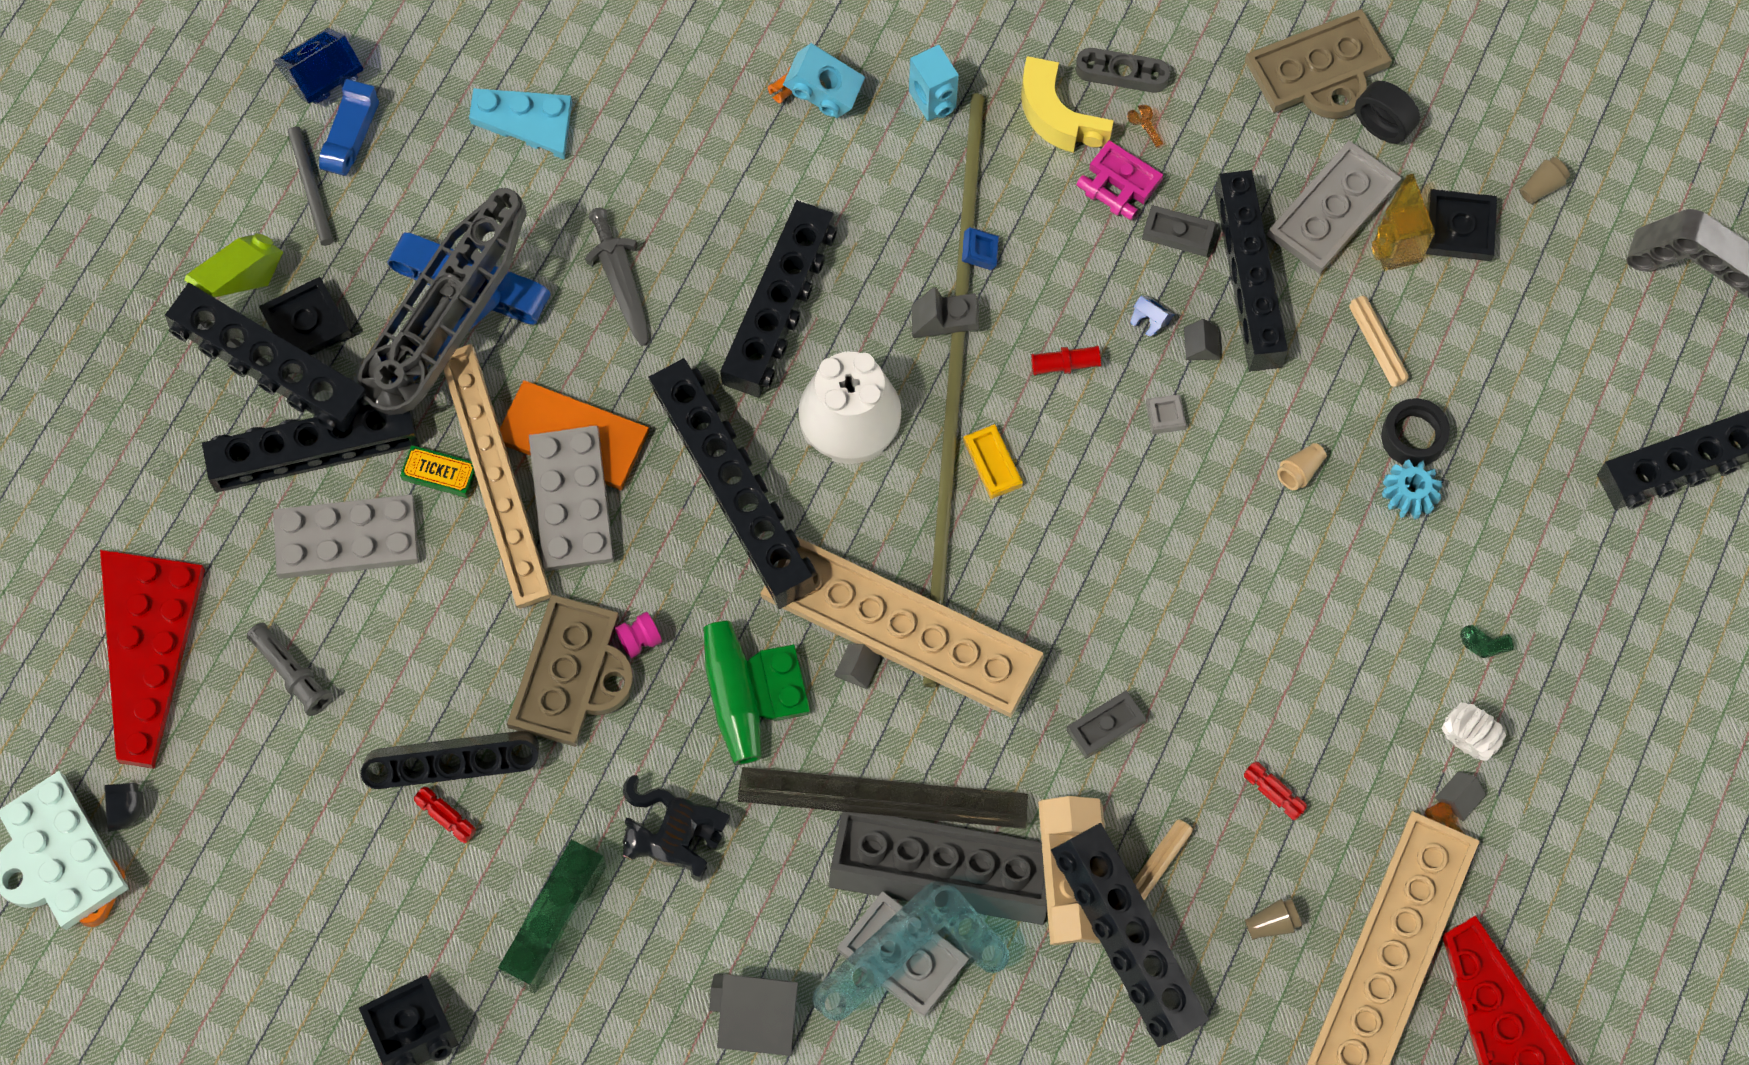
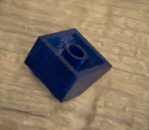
M330 28L324 29L273 60L276 67L300 99L307 103L313 102L314 104L327 99L331 95L329 91L341 85L343 87L346 79L356 81L358 79L357 74L364 71L346 36Z

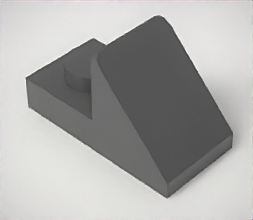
M933 287L912 304L913 338L979 329V301L975 293L942 298L937 287Z

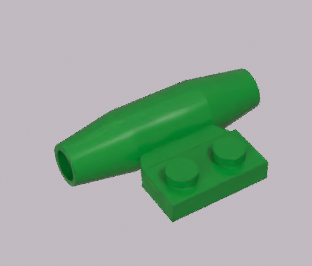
M718 621L708 624L703 628L705 671L717 724L734 765L749 764L762 758L760 717L775 722L806 716L810 712L795 645L760 650V652L747 661L730 621Z

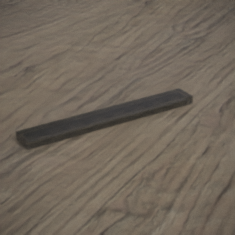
M742 767L738 802L1026 829L1028 794Z

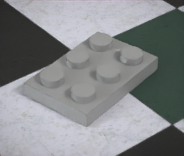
M883 891L837 947V951L923 1019L969 962L967 956Z

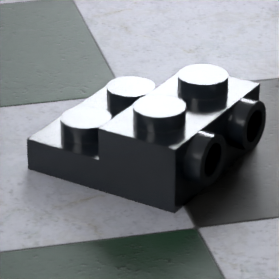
M427 975L359 1007L382 1065H420L430 1059L441 1061L452 1053V1048L459 1045Z

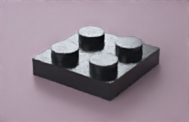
M1430 189L1427 206L1425 254L1492 261L1495 253L1497 196Z
M321 277L315 278L259 306L272 333L309 355H313L352 336Z

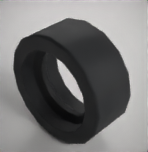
M1386 81L1371 83L1356 100L1354 106L1356 116L1361 124L1375 137L1388 143L1399 144L1403 142L1416 128L1421 118L1414 100L1401 88Z
M1419 398L1406 399L1391 409L1383 423L1381 432L1383 448L1393 460L1401 465L1410 459L1414 467H1417L1418 463L1422 461L1427 466L1437 460L1449 440L1450 426L1448 418L1442 409L1431 401ZM1414 416L1427 421L1435 430L1436 435L1433 444L1426 449L1419 450L1409 448L1403 444L1395 433L1399 420L1404 417Z

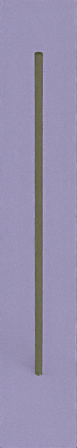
M979 93L971 95L955 296L968 294L971 264L962 262L964 231L969 227L974 228L984 96ZM965 331L951 334L930 600L941 605L944 603ZM923 676V686L929 688L937 687V682Z

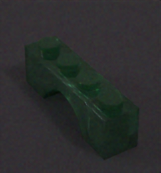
M572 839L570 840L498 967L503 978L534 994L536 993L553 963L556 948L566 926L581 903L590 897L607 867L603 855Z

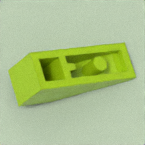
M256 233L250 236L239 237L186 274L184 280L214 298L269 285L283 251L273 245L272 239L263 234Z

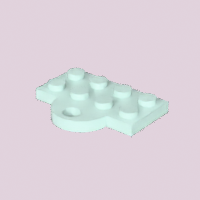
M60 771L0 809V818L12 838V841L0 852V894L11 903L24 908L39 907L48 903L60 927L68 930L80 922L81 919L129 889L67 778ZM17 872H22L23 881L21 885L16 889L10 890L8 887L10 877Z

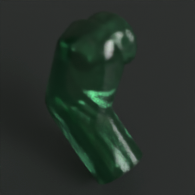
M1474 625L1465 626L1461 630L1460 637L1463 645L1480 658H1489L1514 650L1513 640L1509 634L1491 638Z

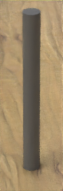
M291 127L288 129V135L320 244L327 246L332 244L334 240L300 127Z

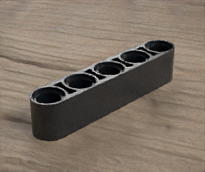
M516 731L379 748L367 754L361 768V778L365 785L372 789H385L522 772L535 766L538 760L539 742L536 736L528 731ZM524 744L531 748L532 754L525 758L519 757L514 753L513 748ZM482 749H490L496 754V759L491 762H484L478 757L477 752ZM452 753L460 759V763L456 766H447L443 763L441 757L444 754ZM410 758H417L423 762L424 768L419 771H413L406 766L405 761ZM380 762L387 767L388 772L384 775H376L370 770L369 765Z

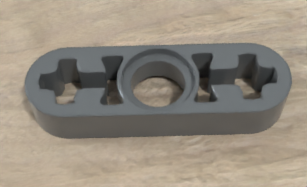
M1086 48L1079 52L1076 60L1075 70L1077 75L1082 80L1152 93L1163 91L1169 82L1170 68L1160 59L1097 48ZM1088 60L1095 61L1093 69L1087 68ZM1105 62L1109 63L1108 72H1104ZM1119 64H1125L1130 67L1132 72L1127 76H1119L1114 72V67ZM1138 68L1142 69L1140 78H1136ZM1152 72H1158L1157 80L1151 79Z

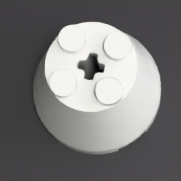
M848 351L824 359L818 371L806 386L800 399L799 425L806 442L820 453L832 458L834 462L855 464L866 462L879 456L892 442L900 428L901 404L898 394L880 366L868 353Z

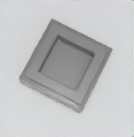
M1180 394L1146 399L1145 405L1152 434L1186 429V420Z

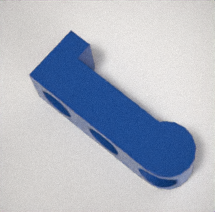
M349 79L345 80L342 88L343 98L319 157V168L321 170L346 176L352 164L354 165L379 105L374 86Z

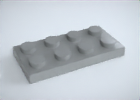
M1348 140L1271 226L1267 236L1318 274H1321L1397 188L1402 178Z
M598 426L529 435L544 570L552 571L614 562Z
M412 494L273 509L276 574L279 579L419 564L415 502Z

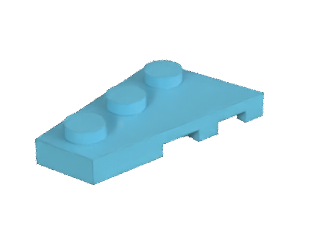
M473 88L469 119L473 125L504 137L512 136L525 141L526 145L535 149L543 148L553 152L554 156L565 160L572 98L570 95Z

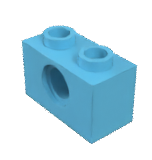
M810 43L797 52L783 86L790 89L796 97L808 100L819 107L823 114L839 118L852 109L865 76ZM820 79L825 83L826 88L822 86Z
M936 45L910 58L909 93L927 121L937 117L944 118L956 108L959 75L940 45Z

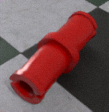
M1099 346L1068 350V347H1061V351L1031 354L1033 375L1063 371L1064 374H1070L1071 370L1101 367Z

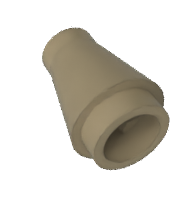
M1556 157L1544 160L1527 183L1519 189L1520 194L1528 203L1533 204L1538 199L1565 186L1566 180L1570 178V172L1564 163Z
M1281 898L1254 916L1245 919L1252 940L1295 933L1294 929L1302 926L1292 899L1283 901Z

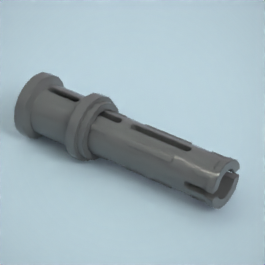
M264 622L256 624L249 630L247 639L254 644L285 680L286 691L290 695H295L304 705V712L308 716H314L323 711L332 701L333 694L329 690H323L314 679V672L309 668H302Z

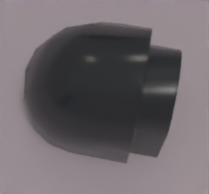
M137 783L105 785L108 832L128 828L139 818L143 808V792L138 791Z

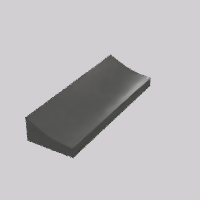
M849 808L842 809L830 868V888L879 896L883 891L892 899L1044 925L1047 900L1042 842Z

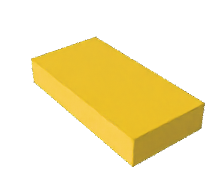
M995 424L963 437V442L990 499L1022 487L1023 482Z

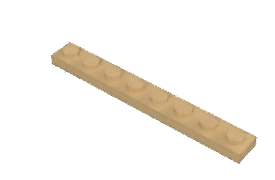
M472 344L456 349L443 370L516 607L522 609L550 599L551 591L477 354Z

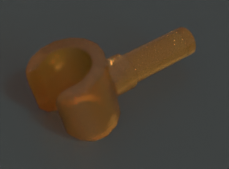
M1138 105V109L1142 114L1141 119L1135 110L1128 111L1127 117L1129 122L1133 125L1141 124L1156 148L1164 144L1150 121L1153 116L1150 106Z
M1440 802L1425 810L1427 818L1438 823L1444 822L1447 827L1465 834L1455 823L1452 810L1448 804Z

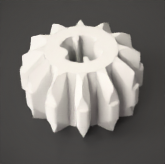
M1460 702L1449 713L1442 726L1446 738L1454 744V747L1461 749L1464 754L1467 753L1474 759L1488 761L1492 755L1497 753L1506 737L1502 725L1494 720V716L1488 715L1484 709L1481 710L1474 704Z

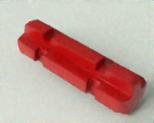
M1253 762L1246 769L1244 778L1252 785L1257 784L1259 786L1258 790L1278 808L1282 806L1285 809L1284 813L1292 820L1298 819L1307 808L1306 803L1298 796L1294 798L1291 795L1293 792L1272 773L1268 775L1266 773L1267 769L1259 762Z
M424 786L414 796L415 803L422 810H428V815L447 831H453L454 836L460 842L467 843L476 833L474 825L466 819L462 820L461 815L443 799H437L436 794L428 787Z

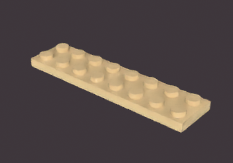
M797 537L801 546L797 549L802 559L808 557L816 570L817 575L813 577L816 590L783 607V609L856 644H865L874 653L1010 718L1012 717L1044 658L1043 652ZM781 559L776 567H785L790 563V560ZM764 586L760 593L762 599L776 605Z
M1414 811L1410 813L1306 1065H1390L1479 840Z

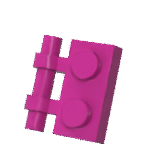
M1108 140L1090 163L1089 170L1097 175L1095 179L1091 180L1087 176L1082 175L1077 181L1076 186L1086 192L1085 196L1093 201L1098 199L1109 206L1110 212L1117 216L1123 215L1132 221L1138 209L1129 204L1130 200L1134 198L1144 205L1162 182L1163 174ZM1108 182L1121 190L1118 196L1104 188Z

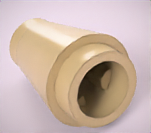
M1312 443L1310 446L1283 460L1280 463V468L1277 470L1280 482L1290 490L1304 488L1326 459L1325 450L1319 444Z

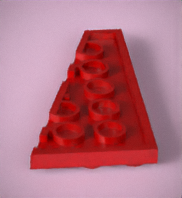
M100 550L116 760L119 764L154 769L205 569L203 565Z
M1476 915L1442 936L1479 1065H1575Z

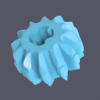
M1410 459L1404 462L1403 467L1396 464L1391 468V474L1386 475L1383 480V485L1386 488L1382 492V498L1391 499L1388 504L1389 510L1397 507L1401 509L1399 512L1400 518L1405 517L1407 512L1411 513L1414 520L1420 517L1421 511L1428 515L1434 509L1433 504H1438L1441 499V494L1438 491L1442 487V481L1433 479L1436 475L1435 469L1427 472L1424 470V461L1419 462L1417 467L1413 466ZM1413 487L1416 490L1415 492H1411L1410 490H1408V488Z

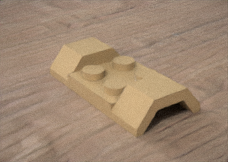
M1077 796L1041 800L1038 802L1050 945L1075 942L1101 943L1095 936L1081 905L1076 901L1074 892L1064 874L1058 868L1056 859L1051 852V849L1099 823H1102L1105 829L1101 800Z

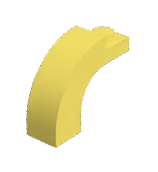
M1027 56L1023 73L1021 100L1025 116L1037 134L1050 144L1073 153L1076 141L1082 142L1089 147H1104L1111 138L1114 120L1076 113L1065 107L1055 91L1059 62Z

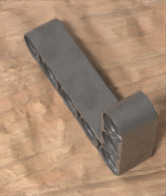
M1686 209L1636 229L1626 259L1630 267L1648 272L1689 258L1749 298V242L1706 213L1695 209Z

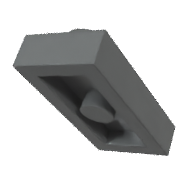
M1151 205L1142 240L1206 257L1216 222Z
M1125 690L1068 725L1066 731L1085 759L1143 725L1146 722V717L1128 691Z

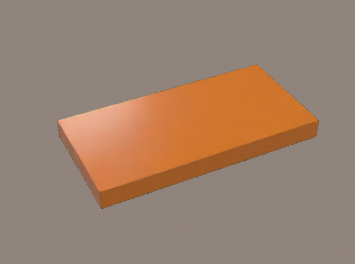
M523 380L500 426L501 435L506 447L531 456L529 435L597 425L600 434L605 485L621 491L649 434V428L525 380Z

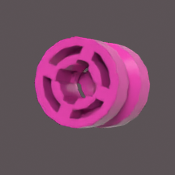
M648 612L637 616L636 621L632 622L633 625L623 623L615 627L616 633L630 658L641 654L642 646L655 647L663 643L658 629Z

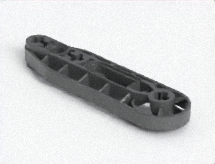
M499 188L495 190L482 205L449 231L365 357L358 372V384L366 390L363 398L377 411L388 415L404 414L414 409L425 398L509 271L521 228L527 216L524 201L512 189ZM495 232L490 240L482 241L487 233ZM464 234L453 251L450 250L455 241ZM504 253L502 263L495 274L492 275L490 272ZM448 255L449 258L441 268L440 272L438 273L435 279H432L431 277L433 276V274L435 273V271L437 270L445 256ZM486 279L490 280L475 304L472 303V299ZM427 283L430 284V287L416 308L412 307ZM466 308H470L471 310L469 311V313L457 329L456 333L452 331L457 322L459 321V319L461 318V316L463 315ZM407 313H412L396 337L393 336ZM429 330H431L430 333L428 334V336L426 337V339L423 340V339L425 338V336L427 335V333L429 332ZM447 337H452L438 360H433ZM389 340H391V341H392V344L387 345V343L389 342ZM413 345L418 346L415 352L411 349ZM407 354L412 355L410 358L406 360ZM385 356L387 360L381 361L380 358ZM429 364L433 366L430 372L427 369ZM395 376L397 380L393 383L391 379ZM421 376V382L414 384L413 378Z

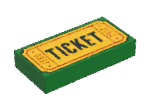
M411 445L400 477L402 481L467 498L476 474L472 461Z

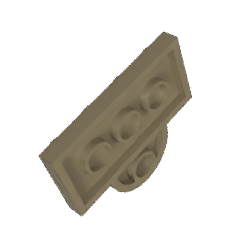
M1362 9L1247 53L1245 57V63L1273 113L1303 102L1313 113L1330 119L1343 118L1354 113L1356 100L1367 88L1365 77L1389 68L1392 62ZM1334 95H1343L1348 99L1349 103L1338 105L1332 100V97Z
M551 594L507 721L509 729L528 731L535 736L576 747L587 714H609L619 709L627 701L633 688L631 665L621 651L610 646L619 620L618 612ZM612 676H618L624 680V686L617 692H610L604 687L606 680Z

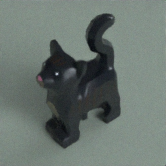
M632 775L627 778L623 785V795L628 803L634 807L647 808L657 802H662L666 806V813L657 834H653L641 823L631 818H626L624 823L627 827L625 828L626 833L623 838V856L628 860H634L638 857H651L664 866L686 868L690 870L691 877L694 880L701 882L707 869V862L691 851L689 846L694 837H700L706 841L709 849L716 851L722 839L719 832H723L730 820V815L711 806L695 804L683 797H677L670 790L660 787L640 794L637 791L639 777Z

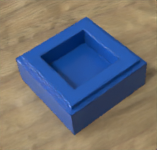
M969 227L964 231L962 262L988 270L994 269L997 266L999 236Z

